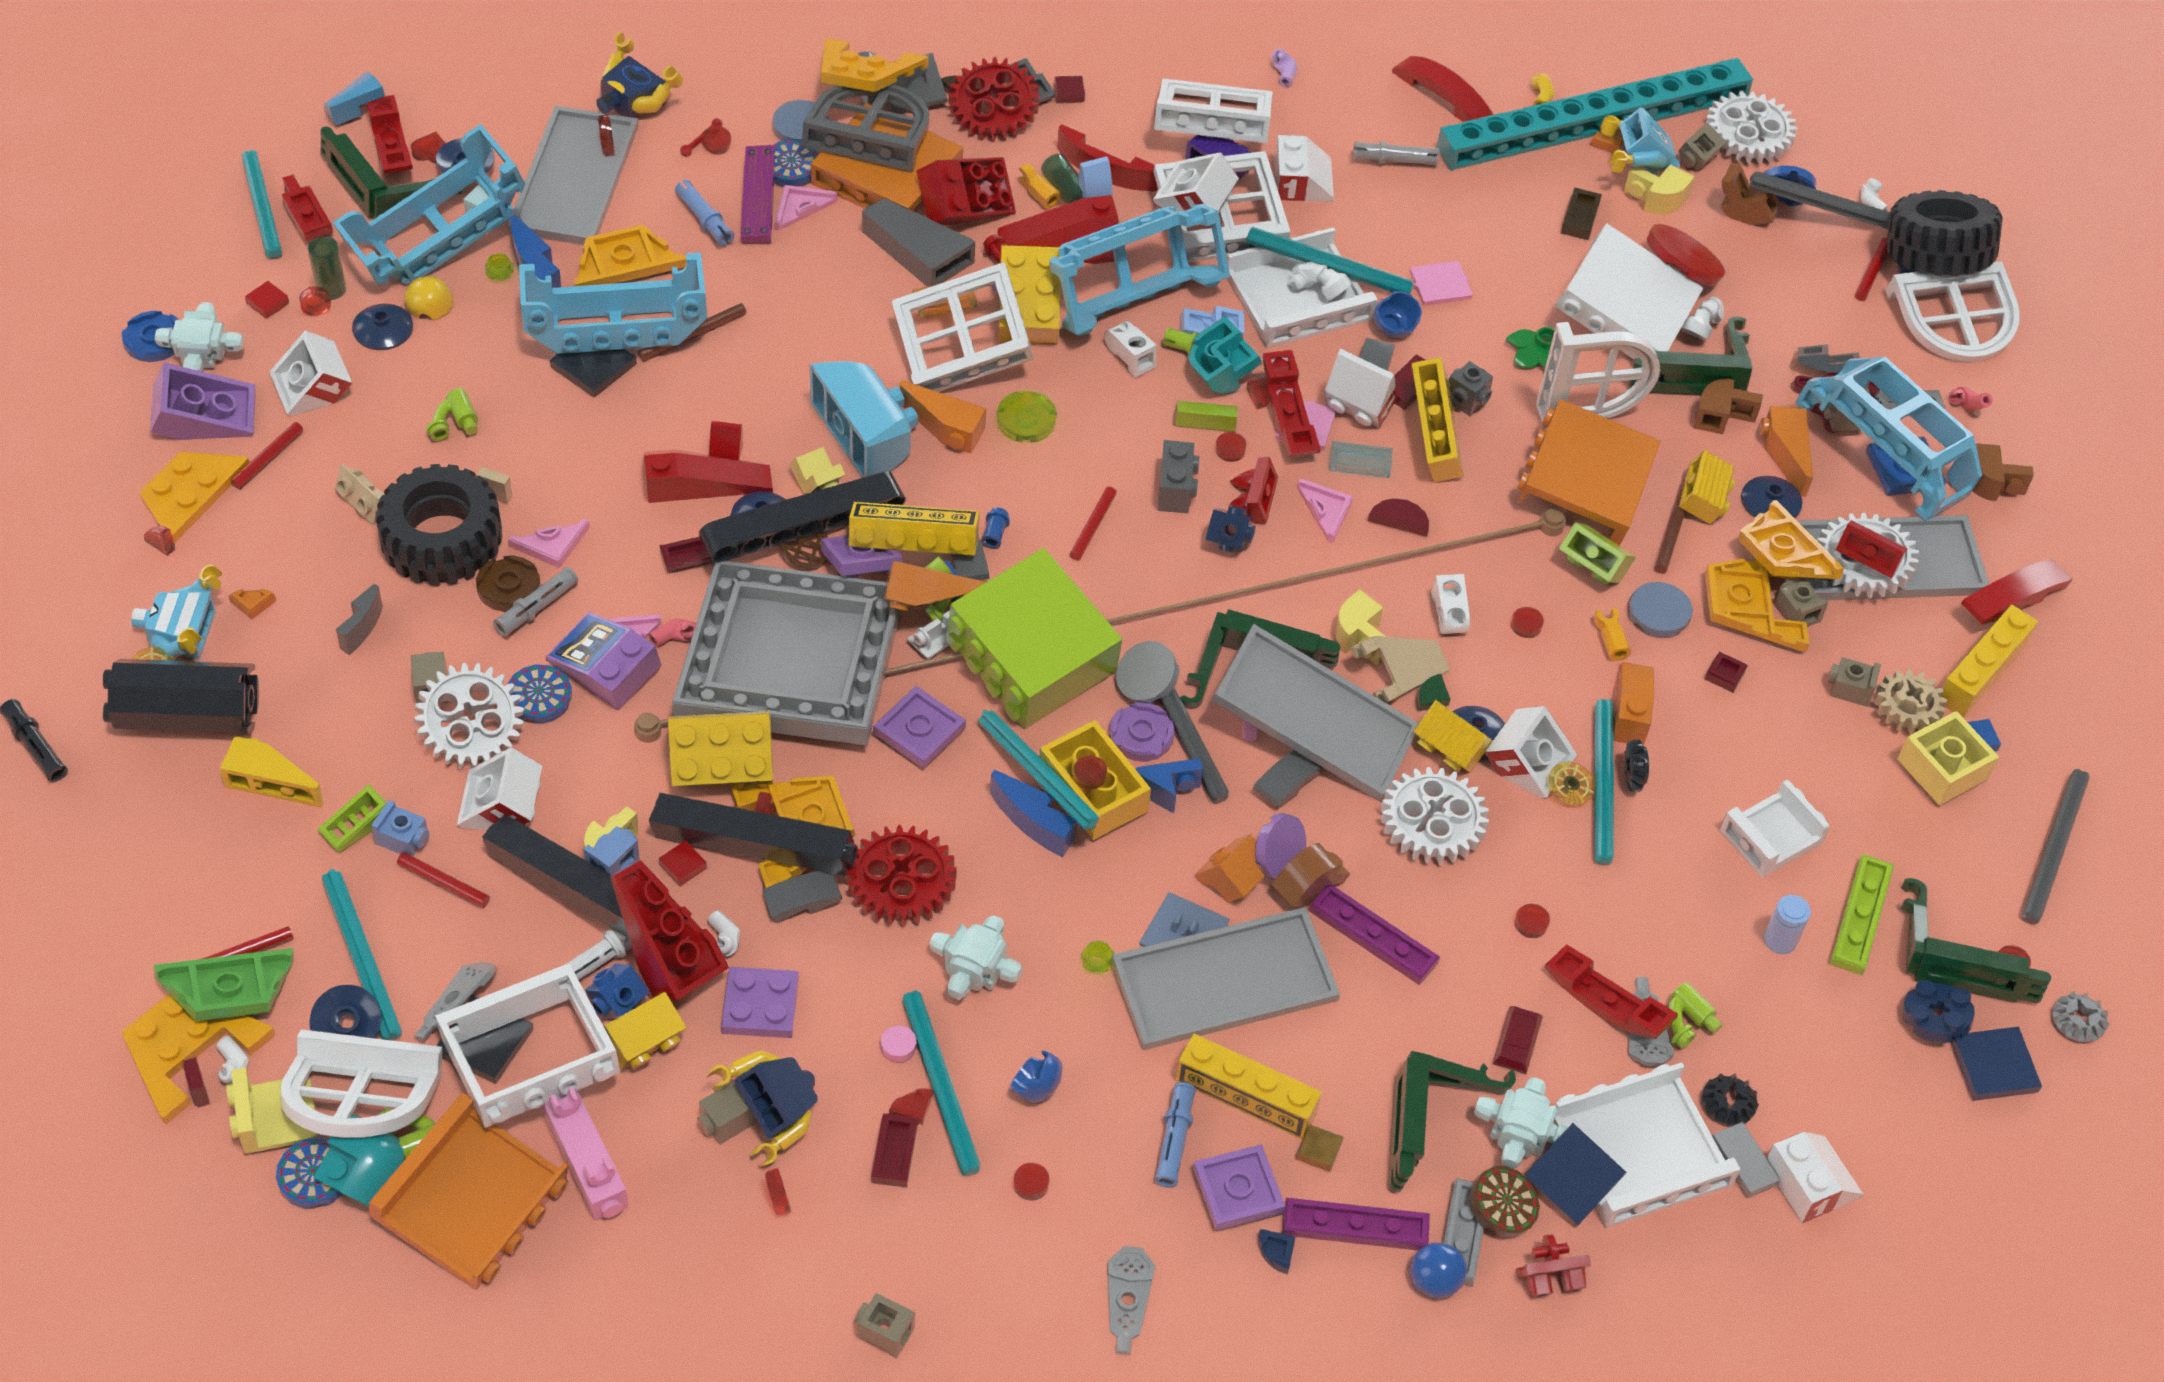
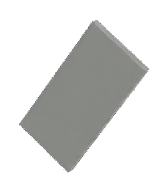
M555 105L525 179L526 185L518 197L512 216L516 215L542 239L584 245L586 237L598 235L638 130V119ZM510 219L508 222V232L512 234Z
M1967 515L1934 516L1927 521L1922 517L1890 518V526L1893 527L1901 524L1900 533L1910 532L1909 540L1916 541L1915 550L1919 551L1917 558L1919 562L1912 581L1908 580L1905 588L1898 586L1895 594L1887 589L1885 597H1881L1877 591L1873 592L1872 598L1867 596L1866 591H1862L1859 596H1855V589L1850 588L1847 592H1843L1844 585L1840 583L1833 586V579L1800 577V581L1807 579L1820 598H1825L1826 600L1968 596L1989 585ZM1879 518V521L1883 522L1887 518ZM1837 519L1804 520L1798 522L1818 540L1821 530H1827L1829 522L1836 524Z
M1255 624L1248 631L1211 699L1213 702L1378 801L1383 799L1386 790L1389 789L1415 736L1413 731L1419 724Z
M1306 907L1113 954L1111 959L1143 1050L1190 1039L1193 1033L1202 1036L1339 1001L1340 992Z

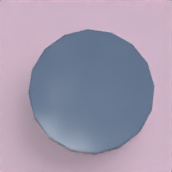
M795 100L779 106L773 115L775 135L781 141H802L803 122L815 103L807 100Z
M1649 582L1638 587L1631 596L1628 608L1630 619L1635 626L1637 623L1642 627L1643 632L1659 638L1673 637L1678 635L1684 628L1686 629L1693 610L1690 599L1682 590L1672 584L1663 582Z

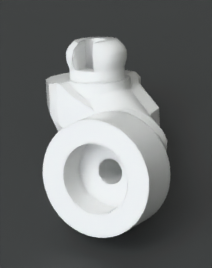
M1314 261L1294 266L1292 269L1294 275L1290 278L1292 286L1296 289L1311 287L1314 283L1321 281L1323 283L1321 291L1327 300L1333 299L1352 284L1345 273H1337L1332 269H1327V265L1316 264Z
M1713 296L1703 301L1694 315L1686 318L1681 330L1693 337L1707 341L1712 332L1709 322L1716 325L1723 320L1724 305L1722 301Z

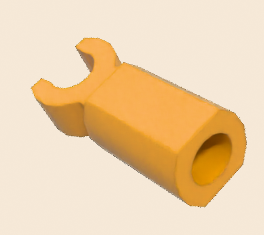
M1027 163L1019 167V171L1023 173V176L1018 178V181L1023 187H1028V192L1045 209L1053 208L1059 203L1060 192L1044 176L1038 175L1031 164Z
M1616 607L1612 608L1610 618H1605L1600 609L1596 610L1594 617L1595 625L1601 629V636L1611 661L1625 660L1631 654L1622 625L1618 623L1620 613Z

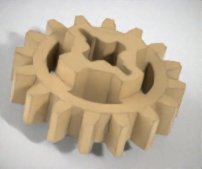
M1908 669L1906 675H1902L1899 670H1896L1893 677L1886 675L1883 682H1880L1875 693L1874 704L1879 706L1878 715H1887L1886 724L1895 722L1897 724L1896 730L1900 731L1903 727H1907L1909 734H1913L1915 728L1921 730L1942 719L1946 711L1944 707L1947 703V699L1941 697L1944 692L1943 688H1934L1936 680H1924L1925 673L1923 672L1917 677L1913 676L1911 669ZM1894 691L1895 695L1891 697V693ZM1930 706V711L1927 712L1926 708Z

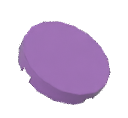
M1137 702L1130 704V707L1125 709L1122 707L1116 711L1111 719L1109 737L1126 758L1133 761L1147 762L1158 759L1169 751L1174 739V724L1162 708L1151 703Z
M1274 814L1269 818L1272 819L1269 825L1264 824L1256 842L1257 864L1262 865L1263 874L1271 880H1275L1285 865L1306 848L1304 826L1299 818L1290 814Z

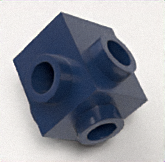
M1229 505L1228 510L1217 507L1213 509L1205 540L1219 543L1218 548L1221 550L1236 553L1237 548L1243 549L1246 543L1251 544L1256 530V526L1251 524L1253 517L1246 515L1247 510ZM1230 524L1235 527V529H1236V533H1235V534L1230 532V530H1229V525H1230Z

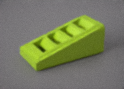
M368 784L317 830L340 853L372 832L371 825L387 802ZM374 804L375 808L370 811L368 807ZM362 812L365 817L360 821L356 815ZM351 820L355 826L349 829L344 823ZM338 827L345 834L341 838L333 832Z

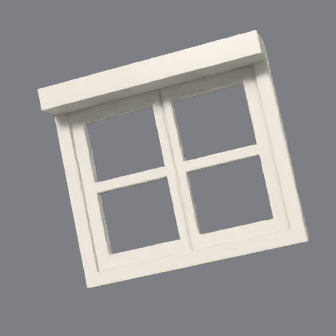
M1162 78L1159 99H1157L1154 130L1267 143L1272 91ZM1174 93L1211 98L1210 105L1174 101ZM1220 99L1257 103V110L1220 106Z
M1266 151L1224 156L1234 172L1254 170L1261 190L1230 195L1221 205L1219 215L1223 225L1221 229L1226 256L1228 257V254L1258 247L1246 242L1247 234L1251 227L1289 238L1290 228ZM1177 162L1154 165V175L1158 189L1161 188ZM1264 200L1270 221L1234 225L1229 203ZM1181 225L1188 262L1217 259L1212 228L1187 231V228Z
M1005 262L891 300L911 367L913 384L939 392L1035 359ZM996 284L1003 310L966 322L959 296ZM948 300L956 326L918 338L911 312ZM1006 317L1012 340L975 353L969 329ZM958 334L964 357L927 369L921 346Z

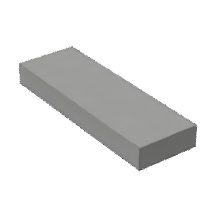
M1456 1178L1443 1243L1454 1247L1464 1256L1467 1265L1464 1285L1473 1287L1484 1227L1478 1222L1471 1209L1469 1195L1474 1182Z

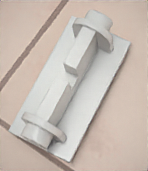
M950 610L943 614L942 621L937 618L925 627H919L916 633L907 638V641L927 660L949 646L946 636Z

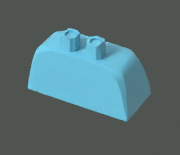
M838 361L809 365L810 403L862 478L891 471L908 457L911 451V429L918 426V415L913 407L901 409L904 406V396L898 387L888 390L874 369L862 363Z

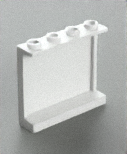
M1606 223L1591 243L1590 250L1554 306L1594 333H1633L1650 342L1655 351L1668 352L1703 287L1685 277V275L1669 264L1667 265L1660 258ZM1619 349L1633 359L1640 358L1630 351Z
M1334 227L1289 238L1341 256L1334 245L1336 231ZM1261 247L1228 254L1227 262L1230 277L1227 279L1267 348L1374 320L1378 299L1373 292L1364 294L1355 279L1349 278L1352 284L1333 299L1327 300L1321 291L1323 285L1321 281L1307 288L1296 289L1292 286L1290 278L1294 275L1293 267L1305 262Z
M1683 1063L1672 1066L1668 1064L1660 1065L1650 1073L1641 1076L1632 1074L1622 1079L1619 1083L1609 1086L1601 1084L1595 1086L1589 1092L1578 1096L1569 1094L1559 1099L1555 1104L1557 1112L1553 1121L1554 1125L1558 1126V1124L1569 1127L1574 1123L1627 1172L1595 1207L1605 1228L1734 1185L1741 1169L1734 1157L1725 1160L1680 1078L1684 1069Z

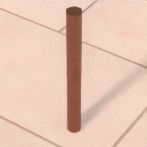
M739 303L707 318L683 342L746 314L744 304ZM677 345L646 347L639 349L637 353L639 358L645 361Z
M1683 478L1655 565V571L1661 574L1667 572L1686 510L1679 507V501L1681 500L1686 481L1685 478Z

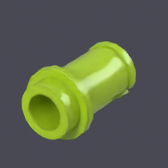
M1168 327L1164 339L1167 340L1163 341V345L1186 351L1189 355L1194 345L1193 339L1198 333L1194 332L1192 335Z

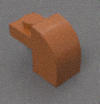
M1730 164L1722 179V190L1726 194L1721 205L1723 211L1730 218L1749 225L1772 223L1780 206L1777 196L1751 188L1741 164Z
M1721 379L1710 383L1702 392L1695 415L1694 429L1723 434L1728 418L1755 423L1762 404L1763 394L1733 389L1734 380Z
M1976 443L1982 477L1974 487L1973 492L1990 501H1997L2000 493L2025 495L2034 477L2033 466L2002 464L2000 445Z
M1315 843L1295 855L1285 865L1271 885L1292 907L1310 906L1326 885L1343 884L1350 873L1343 866V861L1339 856L1326 851L1320 843Z

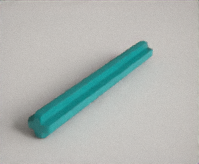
M253 149L244 151L242 153L243 164L265 253L269 259L279 258L282 255L281 245L258 154Z

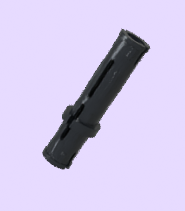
M10 699L0 706V713L12 727L11 732L15 739L22 741L48 780L57 782L64 778L68 768L62 763L51 745L39 731L38 722L33 717L28 716L17 699Z

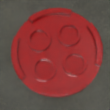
M1655 224L1649 230V235L1646 239L1652 251L1667 265L1671 262L1679 270L1687 272L1685 277L1703 285L1713 286L1717 285L1725 275V269L1719 259L1690 235L1665 224Z

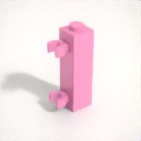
M574 1087L568 1088V1095L556 1098L555 1094L551 1095L549 1098L550 1102L542 1105L544 1118L568 1164L594 1221L603 1217L610 1218L616 1216L624 1208L628 1207L626 1188L578 1091H575Z

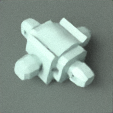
M202 302L196 311H184V318L175 321L174 329L160 328L155 333L157 345L168 348L173 347L175 357H180L183 367L201 372L203 368L215 369V361L223 359L225 349L227 352L242 350L244 346L243 335L235 332H227L226 334L224 323L218 321L213 304Z
M992 915L985 920L982 926L973 924L969 929L964 924H961L953 938L952 935L943 932L934 933L930 940V948L933 952L943 957L945 956L946 971L951 978L948 983L949 996L959 1000L965 997L970 989L977 991L981 990L982 986H985L990 991L999 977L1001 980L1008 982H1018L1022 975L1023 967L1019 962L1007 958V945L1002 937L1004 931V920L1002 918Z
M1533 1077L1527 1081L1525 1088L1516 1089L1515 1093L1512 1089L1507 1090L1501 1104L1496 1103V1099L1489 1097H1479L1474 1114L1487 1122L1489 1120L1495 1121L1490 1137L1492 1140L1498 1139L1497 1145L1503 1149L1501 1161L1504 1166L1515 1169L1520 1165L1523 1157H1531L1532 1153L1535 1156L1541 1155L1546 1142H1550L1552 1146L1568 1128L1561 1124H1558V1126L1553 1124L1557 1108L1556 1106H1549L1550 1101L1544 1096L1546 1086L1543 1080Z

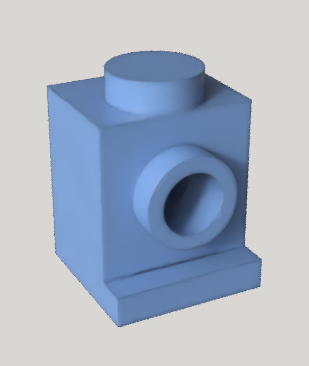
M388 800L371 825L376 845L398 854L405 852L413 856L418 848L424 847L429 837L426 818L397 807L395 802Z
M616 826L609 834L602 835L597 840L594 848L589 844L584 848L585 860L613 875L640 859L638 840L630 830L626 828L621 829Z

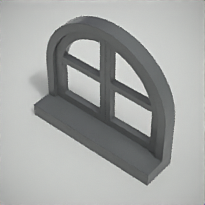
M894 84L876 92L836 85L819 96L803 122L802 147L912 172L916 165V152L928 131L929 110L924 101L916 94ZM855 96H877L871 107L842 101ZM888 99H891L909 109L913 117L883 111L882 109ZM832 107L866 115L859 127L825 119ZM877 118L912 125L906 137L871 130Z

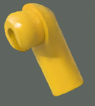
M1540 73L1532 78L1531 85L1536 84L1533 89L1540 90L1534 105L1550 102L1555 96V90L1550 77Z

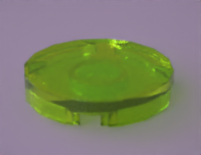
M1029 390L1016 391L1005 396L998 405L996 413L998 428L1005 436L1014 441L1022 442L1023 439L1030 440V443L1038 442L1047 438L1054 431L1057 420L1056 407L1048 397L1039 392Z

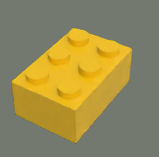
M1002 245L1001 263L1005 262L1029 342L1058 344L1060 329V279L1051 272L1049 260L1052 257H1060L1059 248ZM1000 300V310H1003V306ZM1005 317L999 319V342H1009L1012 340V336Z
M770 711L669 717L668 729L672 786L773 781L774 767Z
M1096 720L1040 747L1039 757L1099 816L1096 827L1093 830H1085L1092 840L1148 812L1151 788Z

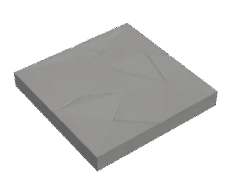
M730 561L715 562L672 701L673 716L770 711L771 732L868 746L901 611L889 608L890 602L883 601L887 582Z

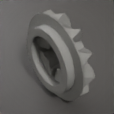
M2072 991L2067 996L2061 995L2054 1005L2053 1020L2057 1028L2064 1035L2075 1041H2095L2103 1036L2109 1025L2107 1022L2108 1011L2101 1008L2100 1000L2094 1001L2090 999L2088 992L2083 995H2077ZM2077 1010H2080L2084 1015H2088L2086 1021H2083L2081 1016H2075Z

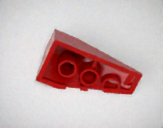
M1112 195L1089 197L997 228L998 236L1004 238L1006 246L1059 248L1067 242L1119 224V219ZM1113 250L1084 260V263L1089 264L1115 262Z
M676 449L644 452L648 503L738 496L759 491L773 493L770 465Z
M637 860L610 876L640 974L652 998L666 992L671 1002L677 1001L729 968L714 936L707 929H702L690 917L692 913L685 906L681 907L668 894L669 889L641 860Z

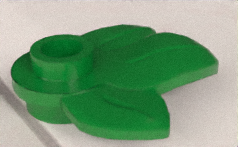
M1541 327L1537 332L1521 329L1508 335L1506 341L1518 349L1514 359L1515 365L1523 369H1531L1540 364L1545 368L1555 329L1552 327Z

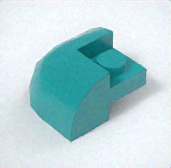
M1226 316L1200 332L1193 339L1194 345L1188 357L1195 372L1214 392L1220 394L1231 393L1241 388L1238 380L1262 364L1260 356L1243 339L1241 331Z
M351 1115L350 1118H362V1117H360V1116H358V1115ZM391 1132L358 1138L330 1136L327 1143L331 1144L313 1178L369 1206L370 1200L403 1163L404 1150L399 1142L400 1140Z

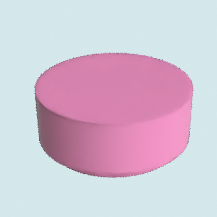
M905 1026L888 1028L881 1038L883 1055L893 1062L909 1060L916 1051V1036L914 1032Z

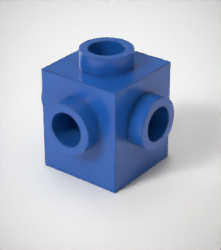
M614 964L610 968L601 970L593 977V983L585 989L596 1014L600 1017L614 1019L637 1008L636 1004L649 993V990L633 967L626 964Z

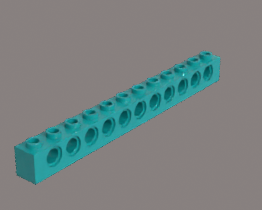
M1733 58L1441 127L1437 148H1439L1440 155L1451 171L1593 137L1601 130L1602 122L1606 116L1612 115L1623 121L1624 118H1628L1641 106L1655 121L1712 108L1714 101L1719 102L1720 96L1728 99L1731 92L1739 97L1740 91L1749 96L1753 78L1740 59Z

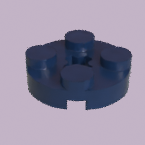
M1922 980L1916 984L1915 989L1907 994L1903 1007V1020L1905 1023L1908 1021L1913 1027V1033L1924 1040L1936 1043L1952 1042L1955 1036L1962 1034V1037L1967 1035L1972 1028L1975 1014L1974 1006L1971 1002V994L1967 990L1946 984L1933 983L1929 980ZM1934 1010H1940L1943 1013L1941 1016L1935 1015Z

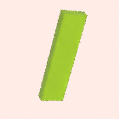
M1864 854L1861 855L1830 965L1863 976L1894 864Z

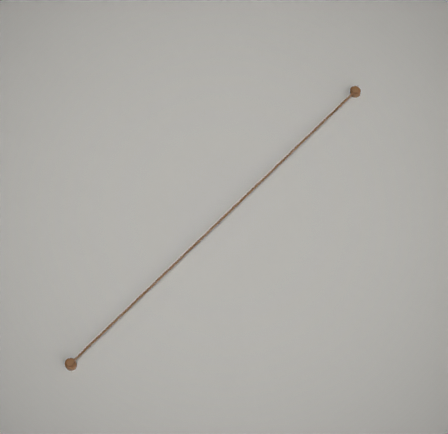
M1551 508L1542 514L1540 522L1107 619L1110 624L1538 526L1545 535L1555 537L1564 531L1566 518L1561 510ZM956 653L886 670V674L963 657V655ZM652 713L641 714L634 723L637 739L645 743L656 741L662 733L661 725L668 724V719L660 720Z

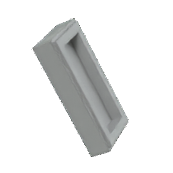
M1743 1122L1712 1135L1724 1159L1727 1160L1734 1157L1741 1170L1736 1181L1747 1198L1778 1186L1781 1179Z

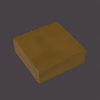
M1310 1124L1298 1152L1297 1160L1331 1172L1342 1144L1343 1136Z

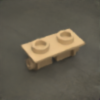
M340 464L334 490L372 525H375L376 511L378 510L377 504L380 497L385 494L379 489L374 490L375 485L360 470L348 469L344 464Z

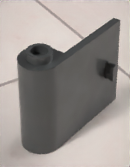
M869 51L858 53V56L864 57L875 55ZM933 53L924 54L929 56L928 68L921 70L920 67L914 69L913 75L909 77L897 76V82L893 83L916 94L924 101L927 107L948 102ZM860 96L862 106L866 103L872 105L877 96ZM888 99L882 109L896 114L910 111L904 105Z

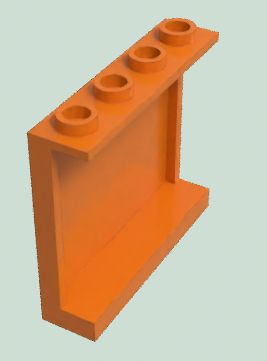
M868 103L864 105L866 107H871V105ZM857 113L847 124L859 127L866 115ZM877 118L871 130L906 137L912 125ZM927 131L916 152V165L912 172L822 151L811 162V184L823 190L835 191L838 197L864 209L886 198L915 212V208L923 200L916 170L936 160L963 159V146L938 136L931 131Z
M1559 399L1555 409L1548 408L1542 425L1547 426L1546 430L1540 429L1534 442V446L1538 447V451L1532 450L1525 465L1530 471L1529 473L1523 472L1517 489L1522 490L1518 503L1522 504L1527 493L1613 528L1609 540L1620 545L1631 526L1661 441Z
M462 1092L370 1200L369 1216L467 1285L477 1290L484 1281L490 1283L501 1268L499 1262L505 1254L509 1253L512 1255L518 1249L524 1239L522 1233L529 1225L534 1227L539 1223L547 1210L544 1206L551 1197L557 1199L566 1189L569 1180H567L568 1164L563 1162L558 1168L496 1124L485 1128L477 1111L474 1110V1099Z

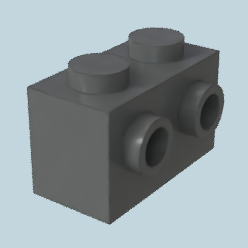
M1164 440L1158 511L1189 513L1190 497H1197L1198 479H1192V474H1198L1199 456L1194 455L1193 442Z

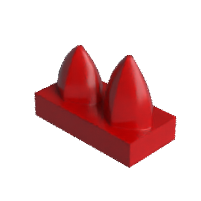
M1259 457L1255 469L1245 471L1231 479L1232 484L1249 490V492L1236 497L1230 502V505L1246 509V513L1251 514L1255 524L1267 523L1279 478L1270 457Z
M1851 520L1847 524L1835 550L1892 579L1908 548Z

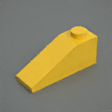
M234 736L220 766L225 788L322 808L324 801L320 785L316 780L269 744L255 738L245 739Z

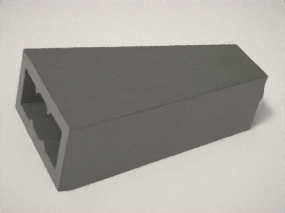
M886 198L869 205L862 211V232L928 288L945 282L975 263L976 242Z

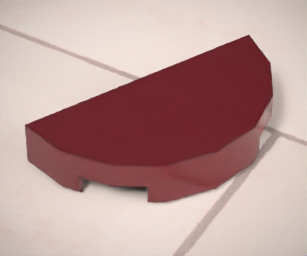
M1392 498L1383 500L1376 504L1369 513L1368 521L1428 536L1429 519L1425 511L1417 504L1406 499Z

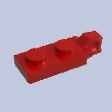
M293 174L283 177L282 180L286 192L281 194L283 203L305 242L333 233L332 224L311 187H300Z

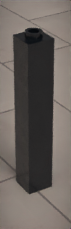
M659 793L649 818L654 836L658 839L678 843L686 840L693 846L846 876L849 865L855 863L858 854V846L854 843L851 830L665 793Z
M506 814L487 829L482 839L490 858L629 939L610 878L611 874Z

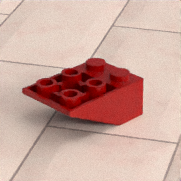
M1004 157L936 160L916 170L926 217L943 226L1016 213Z

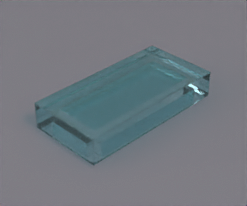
M1332 441L1329 471L1390 478L1393 448Z

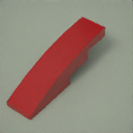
M2048 559L2004 576L1964 598L1961 604L1983 625L1998 621L2011 605L2022 610L2024 606L2042 602L2049 592L2067 588L2073 579L2054 560Z

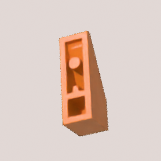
M902 380L900 383V390L904 396V406L902 407L904 409L913 407L918 415V422L942 444L956 450L972 453L985 430L986 408Z
M1770 406L1767 417L1761 419L1760 435L1765 436L1767 451L1787 479L1797 488L1802 497H1806L1813 480L1806 408Z
M893 561L883 601L890 602L889 608L908 612L909 607L916 608L962 597L986 582Z
M1622 661L1614 717V741L1627 744L1631 740L1640 739L1643 745L1645 744L1653 713L1654 667Z

